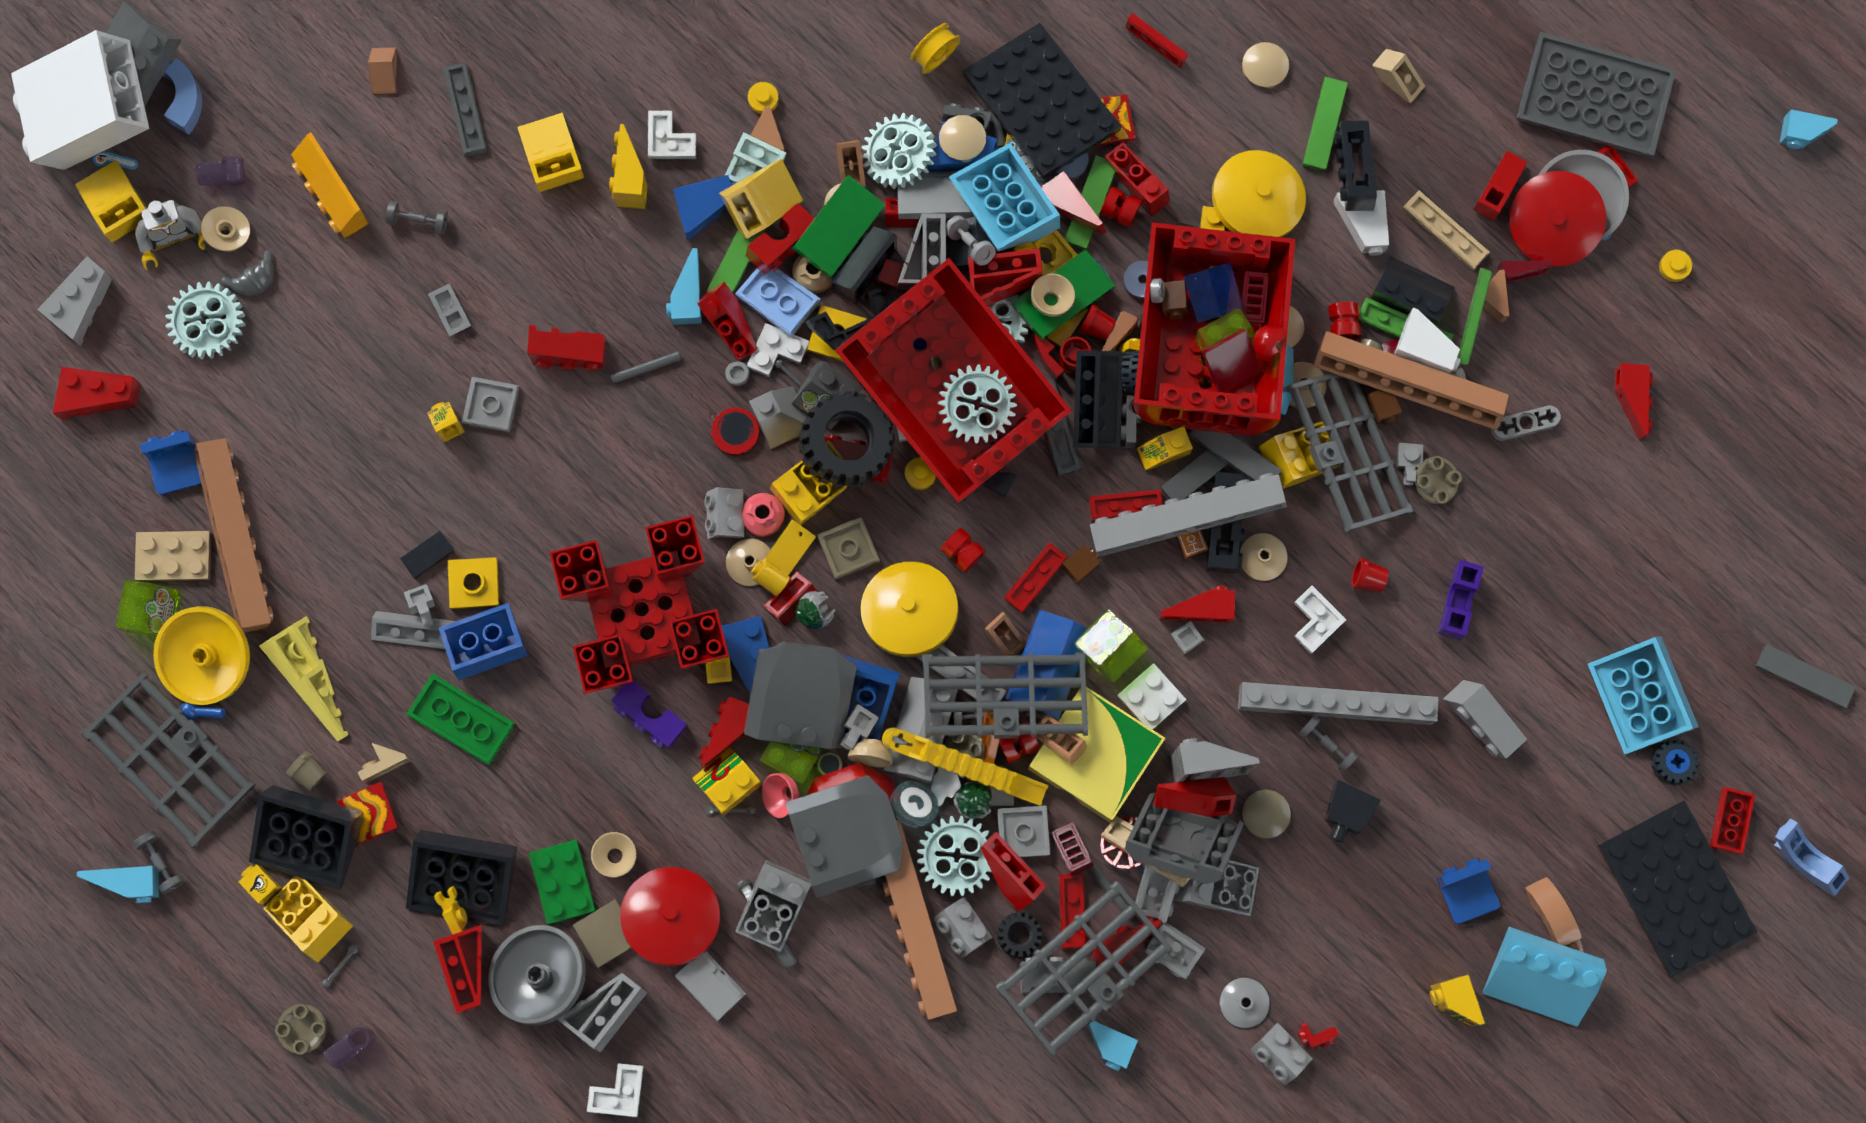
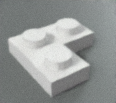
M648 111V158L696 159V133H673L672 111Z
M765 323L756 344L758 350L752 353L747 367L769 377L778 356L801 365L809 341L796 335L790 337L779 328Z
M1313 586L1308 588L1294 602L1310 619L1294 638L1310 654L1346 621Z
M618 1063L615 1089L590 1086L587 1112L638 1117L644 1066Z

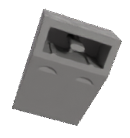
M765 860L735 932L781 952L811 887L810 879Z
M1229 860L1220 881L1205 884L1189 879L1184 887L1180 886L1179 892L1174 895V900L1195 906L1251 916L1259 868Z

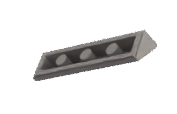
M376 611L372 617L371 640L445 649L439 627L456 621L432 618L434 625L425 628L420 616Z

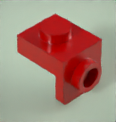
M1307 1023L1298 1025L1300 1031H1297L1302 1044H1307L1308 1048H1313L1320 1044L1322 1049L1335 1043L1333 1038L1339 1036L1335 1026L1312 1035Z

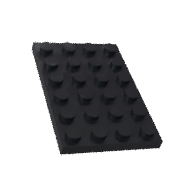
M1041 23L1033 26L963 70V76L1043 179L1121 131L1120 123Z
M1685 800L1597 845L1669 978L1758 933Z

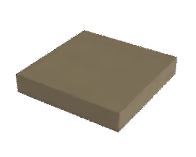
M862 517L817 534L835 580L880 562Z
M616 899L573 925L598 968L631 949L622 932L620 923L621 907Z

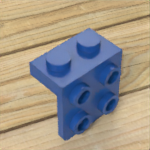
M174 431L170 433L169 437H152L147 439L146 443L140 444L142 454L149 460L155 489L159 495L201 485L193 451L196 445L195 438L188 431Z
M1479 857L1465 862L1466 868L1458 870L1456 866L1442 871L1444 876L1437 878L1451 917L1456 924L1494 911L1500 907L1499 900L1486 871L1491 869L1488 859L1480 861Z

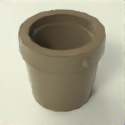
M306 750L288 768L285 775L311 791L324 778L326 772Z

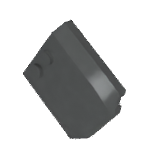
M784 641L768 649H759L744 734L760 740L826 749L842 748L839 744L844 737V724L848 716L857 668L856 663L841 655L836 649Z
M868 775L785 802L816 898L899 870L903 840L888 795Z
M1150 793L1126 841L1125 850L1135 861L1178 874L1184 878H1190L1205 884L1220 881L1241 835L1244 823L1239 821V824L1229 818V815L1208 817L1154 806L1155 793Z

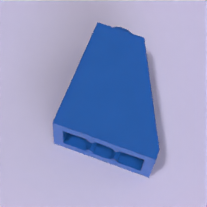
M938 134L937 146L933 148L936 156L930 157L934 164L928 165V171L962 170L1000 149L996 147L997 139L986 135L983 151L975 158H972L971 161L962 162L961 160L949 157L939 145Z
M729 175L673 189L686 240L692 239L728 210L719 193L735 184V181L730 182Z

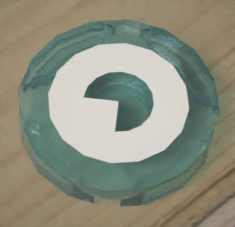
M916 781L901 783L893 791L890 803L894 808V815L909 827L928 826L935 819L939 810L938 800L934 793L926 785Z

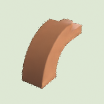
M1545 877L1525 887L1531 906L1545 924L1552 942L1584 952L1580 941L1582 935L1578 925L1554 884Z

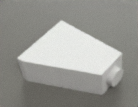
M1385 190L1377 191L1374 211H1345V203L1340 201V192L1337 193L1334 198V205L1361 253H1369L1371 256L1383 254L1389 246Z
M1413 308L1407 317L1394 355L1448 374L1451 371L1456 372L1461 360L1457 358L1460 349L1418 309Z

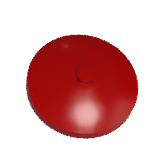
M1551 171L1540 174L1529 180L1519 190L1513 200L1509 214L1511 235L1521 252L1533 261H1551L1552 266H1566L1576 263L1589 255L1603 236L1606 226V209L1603 199L1594 185L1578 174L1567 171Z
M664 867L644 874L631 885L621 905L620 923L627 944L639 957L659 966H680L694 961L711 946L719 929L720 908L713 889L702 877L683 868Z

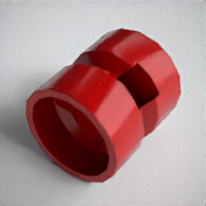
M1112 186L1099 215L1110 220L1116 218L1118 224L1130 228L1142 200L1132 195L1125 197L1123 191Z
M1346 301L1329 305L1328 317L1329 321L1333 322L1330 325V333L1353 341L1360 339L1361 326L1356 321L1360 318L1359 304Z
M1070 337L1061 346L1058 361L1067 374H1076V351H1091L1089 343L1081 337Z
M962 527L956 530L940 548L949 559H956L955 565L964 573L970 570L986 552L977 541H971V535Z
M1019 734V738L999 739L998 745L1007 764L1021 759V754L1023 753L1028 756L1040 750L1036 737H1031V734ZM1017 741L1018 745L1014 746L1013 743Z

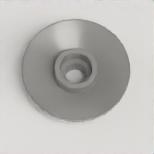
M1235 979L1227 984L1221 993V1012L1225 1019L1234 1026L1240 1028L1256 1026L1264 1020L1269 1011L1268 993L1259 982L1253 979ZM1243 998L1250 1000L1249 1007L1242 1006L1241 1001Z

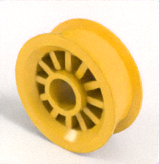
M943 23L929 32L915 47L910 56L912 62L917 61L923 67V74L930 73L939 67L960 43L961 37L959 35L954 36L950 32L948 23Z

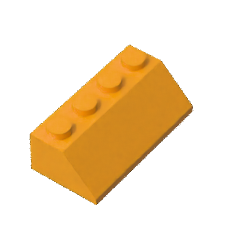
M310 132L291 154L295 160L292 166L299 177L303 174L306 177L307 182L304 185L311 196L316 193L320 199L316 203L324 215L329 213L332 218L329 224L336 234L341 232L343 237L346 238L369 223Z

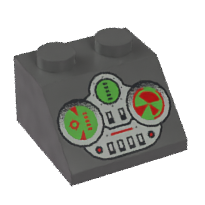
M821 361L815 364L791 403L808 414L812 407L816 406L818 401L824 397L829 398L831 394L837 392L843 395L845 391L853 392V396H858L862 387L826 362ZM838 421L832 422L827 428L831 430Z

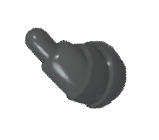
M266 250L263 253V260L259 264L246 268L243 274H240L238 277H233L232 279L223 277L221 284L231 288L233 292L247 297L263 293L274 282L273 253L270 250Z

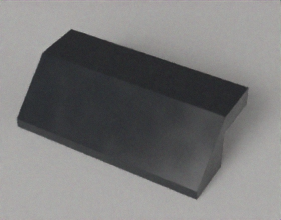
M1076 351L1073 448H1120L1123 383L1121 379V365L1124 351Z

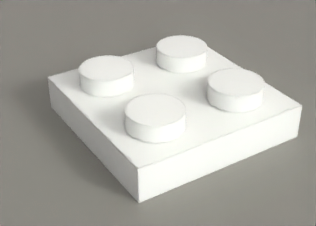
M1154 663L1117 695L1138 721L1152 730L1186 701V698Z

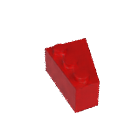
M1040 248L998 253L986 265H978L971 257H968L971 286L988 306L1032 287L1035 281L1043 276Z
M529 325L527 354L532 364L536 365L537 368L550 369L551 366H560V369L574 370L575 367H584V370L598 371L599 368H605L606 338L604 334L582 331L559 333L558 328H551V332L537 331V326Z

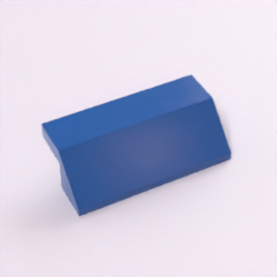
M1039 610L1022 655H1028V653H1033V655H1075L1076 652H1084L1086 646L1085 636L1090 629L1074 620ZM1079 664L1033 665L1034 678H1075ZM1018 665L1014 678H1028V665ZM1009 688L1005 699L1008 701H1029V688ZM1034 688L1035 701H1066L1070 688ZM1062 711L1038 712L1045 716L1049 714L1055 720H1059Z

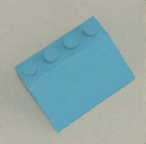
M1011 143L949 176L950 181L998 252L1039 240L1060 228V214Z
M1662 636L1651 638L1588 663L1624 755L1699 727Z
M1508 927L1483 989V994L1578 1027L1597 995L1607 969L1604 959Z

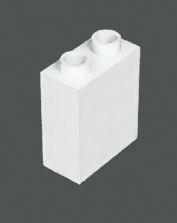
M95 30L11 73L15 89L13 103L16 110L20 113L25 136L22 145L32 163L65 170L149 129L130 40Z

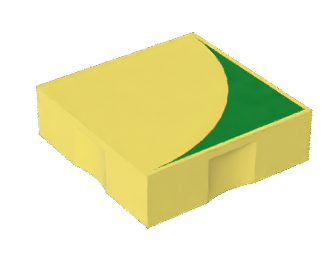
M1086 687L1088 736L1076 734L1086 742L1087 748L1084 753L1071 766L1043 744L1028 770L1057 789L1071 794L1083 806L1111 823L1165 740V737ZM1080 689L1072 701L1081 700ZM1081 710L1065 711L1058 722L1061 724H1082ZM1055 734L1051 740L1054 741L1059 734ZM1065 738L1059 746L1063 747L1068 739ZM1073 745V746L1068 750V752H1070L1075 745Z

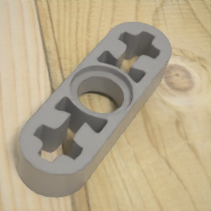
M1549 405L1503 417L1498 428L1501 424L1503 427L1511 426L1513 424L1512 420H1514V428L1507 430L1505 435L1502 431L1498 432L1497 429H1491V433L1499 441L1529 435L1555 427L1559 423L1561 415L1554 406ZM1546 412L1554 416L1551 423H1549L1548 419L1538 423L1537 419L1544 417ZM1522 417H1527L1532 421L1530 429H1523L1520 426L1519 421Z

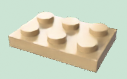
M210 531L136 532L135 581L210 580Z

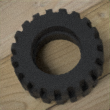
M845 391L843 395L837 392L831 394L829 398L824 397L809 411L799 432L798 439L800 444L798 447L799 453H803L802 461L804 465L810 466V473L814 477L819 475L822 478L820 482L826 485L828 482L834 483V488L841 489L842 486H847V489L855 488L858 484L861 486L867 484L882 471L893 452L892 445L895 442V434H891L893 429L892 422L886 420L887 414L883 409L879 410L876 407L878 403L874 399L871 402L865 400L866 395L859 393L858 396H853V392ZM839 420L850 421L864 431L868 440V449L863 457L858 460H843L835 456L828 449L824 434L826 428L832 422Z

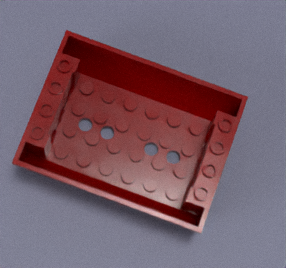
M1152 222L1134 397V409L1143 420L1158 426L1184 427L1185 429L1244 436L1265 432L1279 423L1295 239ZM1210 266L1234 271L1223 317H1217L1218 319L1214 322L1206 320L1205 314L1199 312ZM1246 271L1269 274L1264 324L1240 322L1243 275ZM1152 279H1162L1164 282L1185 280L1188 288L1189 315L1183 316L1182 319L1178 320L1165 318L1162 303H1152L1150 286ZM1248 291V294L1261 295V292ZM1247 301V304L1260 305V302ZM1246 310V314L1259 315L1260 311ZM1280 325L1283 329L1284 339L1277 343L1276 347L1280 350V353L1273 357V361L1264 363L1257 358L1261 368L1260 372L1224 392H1218L1208 367L1201 363V358L1204 357L1202 350L1242 328L1247 331L1249 337L1254 338L1256 331L1261 327ZM1199 379H1208L1212 386L1204 389L1200 387L1198 381Z
M950 258L835 349L836 353L958 503L1072 411ZM922 338L926 341L927 347L925 351L917 352L913 348L915 339ZM937 357L941 360L942 367L940 370L933 371L929 368L928 362L930 358ZM979 364L983 372L987 366H990V374L998 370V379L1007 377L1003 384L1005 386L1012 384L1008 393L1016 394V396L1010 399V402L1017 404V406L1010 408V411L1015 413V416L1007 417L1011 425H1002L1005 433L1002 434L996 431L997 438L995 440L991 435H988L987 443L983 441L982 437H979L978 443L975 444L973 437H970L968 442H965L964 434L956 438V429L948 432L951 424L950 422L942 424V421L947 417L946 415H939L944 406L938 405V402L945 399L939 395L941 391L947 392V389L943 386L944 382L952 384L949 378L950 375L958 378V369H961L965 374L967 366L970 365L972 371H975L976 366ZM965 383L963 385V392L969 396L974 395L975 386L972 383ZM988 390L986 393L987 400L992 403L997 402L998 393L995 390ZM979 398L972 401L974 410L983 407L994 412L998 411L996 407L981 404ZM958 406L956 415L960 419L967 418L968 409ZM982 413L987 417L985 426H989L992 421L991 416L988 413Z

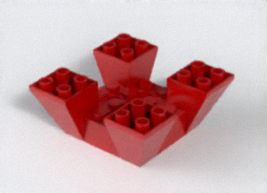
M693 515L645 527L652 557L606 568L597 540L549 552L560 599L588 602L598 640L572 646L584 694L633 682L632 666L678 655L680 667L684 669L729 657L717 609L694 615L685 578L705 563ZM635 583L643 585L642 590L638 593L630 591L631 586ZM664 600L673 602L672 607L668 610L660 609V604ZM639 607H648V613L645 616L636 615ZM616 613H624L625 618L622 622L616 623L613 621V616ZM647 629H652L655 631L652 639L645 640L642 638L643 632Z

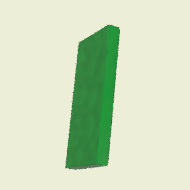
M848 175L792 249L830 278L885 204Z
M1086 249L1052 273L1059 274L1068 279L1075 291L1074 303L1065 314L1057 317L1041 314L1032 303V288L1012 302L1013 308L1040 341L1114 289L1115 284ZM1047 294L1044 296V301L1047 305L1053 306L1057 304V298L1054 295Z
M433 673L406 713L410 718L489 766L516 725L513 721Z

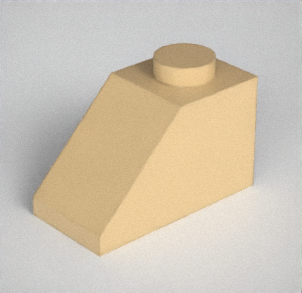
M1386 49L1372 65L1381 81L1409 103L1425 87L1404 53Z

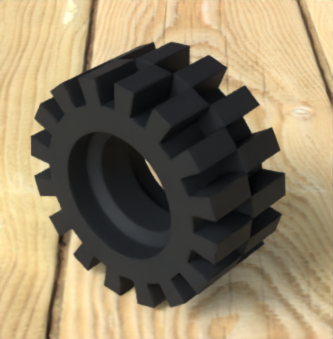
M1017 912L1009 914L1002 920L997 931V939L1002 950L1008 955L1017 958L1031 955L1037 950L1042 941L1041 925L1029 913ZM1016 925H1023L1029 931V939L1024 944H1016L1010 938V931Z

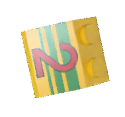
M731 748L727 749L692 778L722 816L726 815L761 786L760 780Z
M1469 975L1431 985L1430 997L1433 1005H1437L1439 1010L1469 1026L1485 1023Z

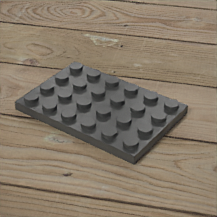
M1540 32L1536 41L1516 121L1652 159L1655 154L1676 70Z

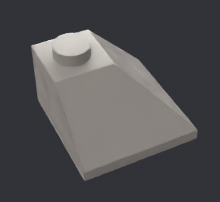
M793 386L769 391L749 401L750 408L771 450L799 437L802 424L807 416L805 412L791 403L797 394Z

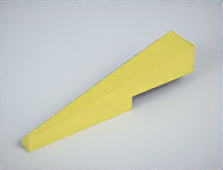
M305 616L259 647L338 742L346 737L348 732L343 730L339 718L342 714L340 708L336 709L332 698L334 691L323 659L318 657L315 648L317 644L316 639L311 637L308 628L310 621Z

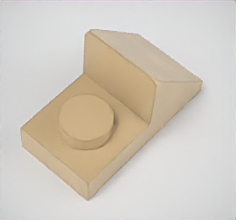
M372 743L380 761L376 762V760L364 764L362 766L363 770L359 771L358 774L363 782L368 783L410 762V759L403 753Z

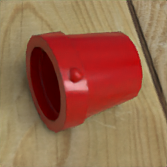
M1092 304L1079 332L1106 341L1116 323V319Z
M1360 558L1353 571L1352 588L1382 592L1388 580L1389 570L1369 562L1368 559Z

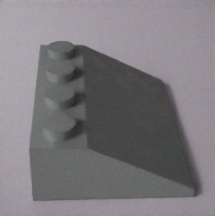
M123 1L106 33L130 40L145 107L182 39L127 1Z

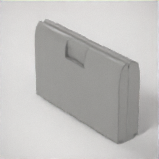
M707 951L694 961L688 963L675 976L717 1022L746 995L741 987Z

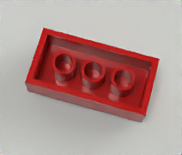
M1728 787L1721 788L1709 844L1712 849L1736 855L1744 853L1755 794Z

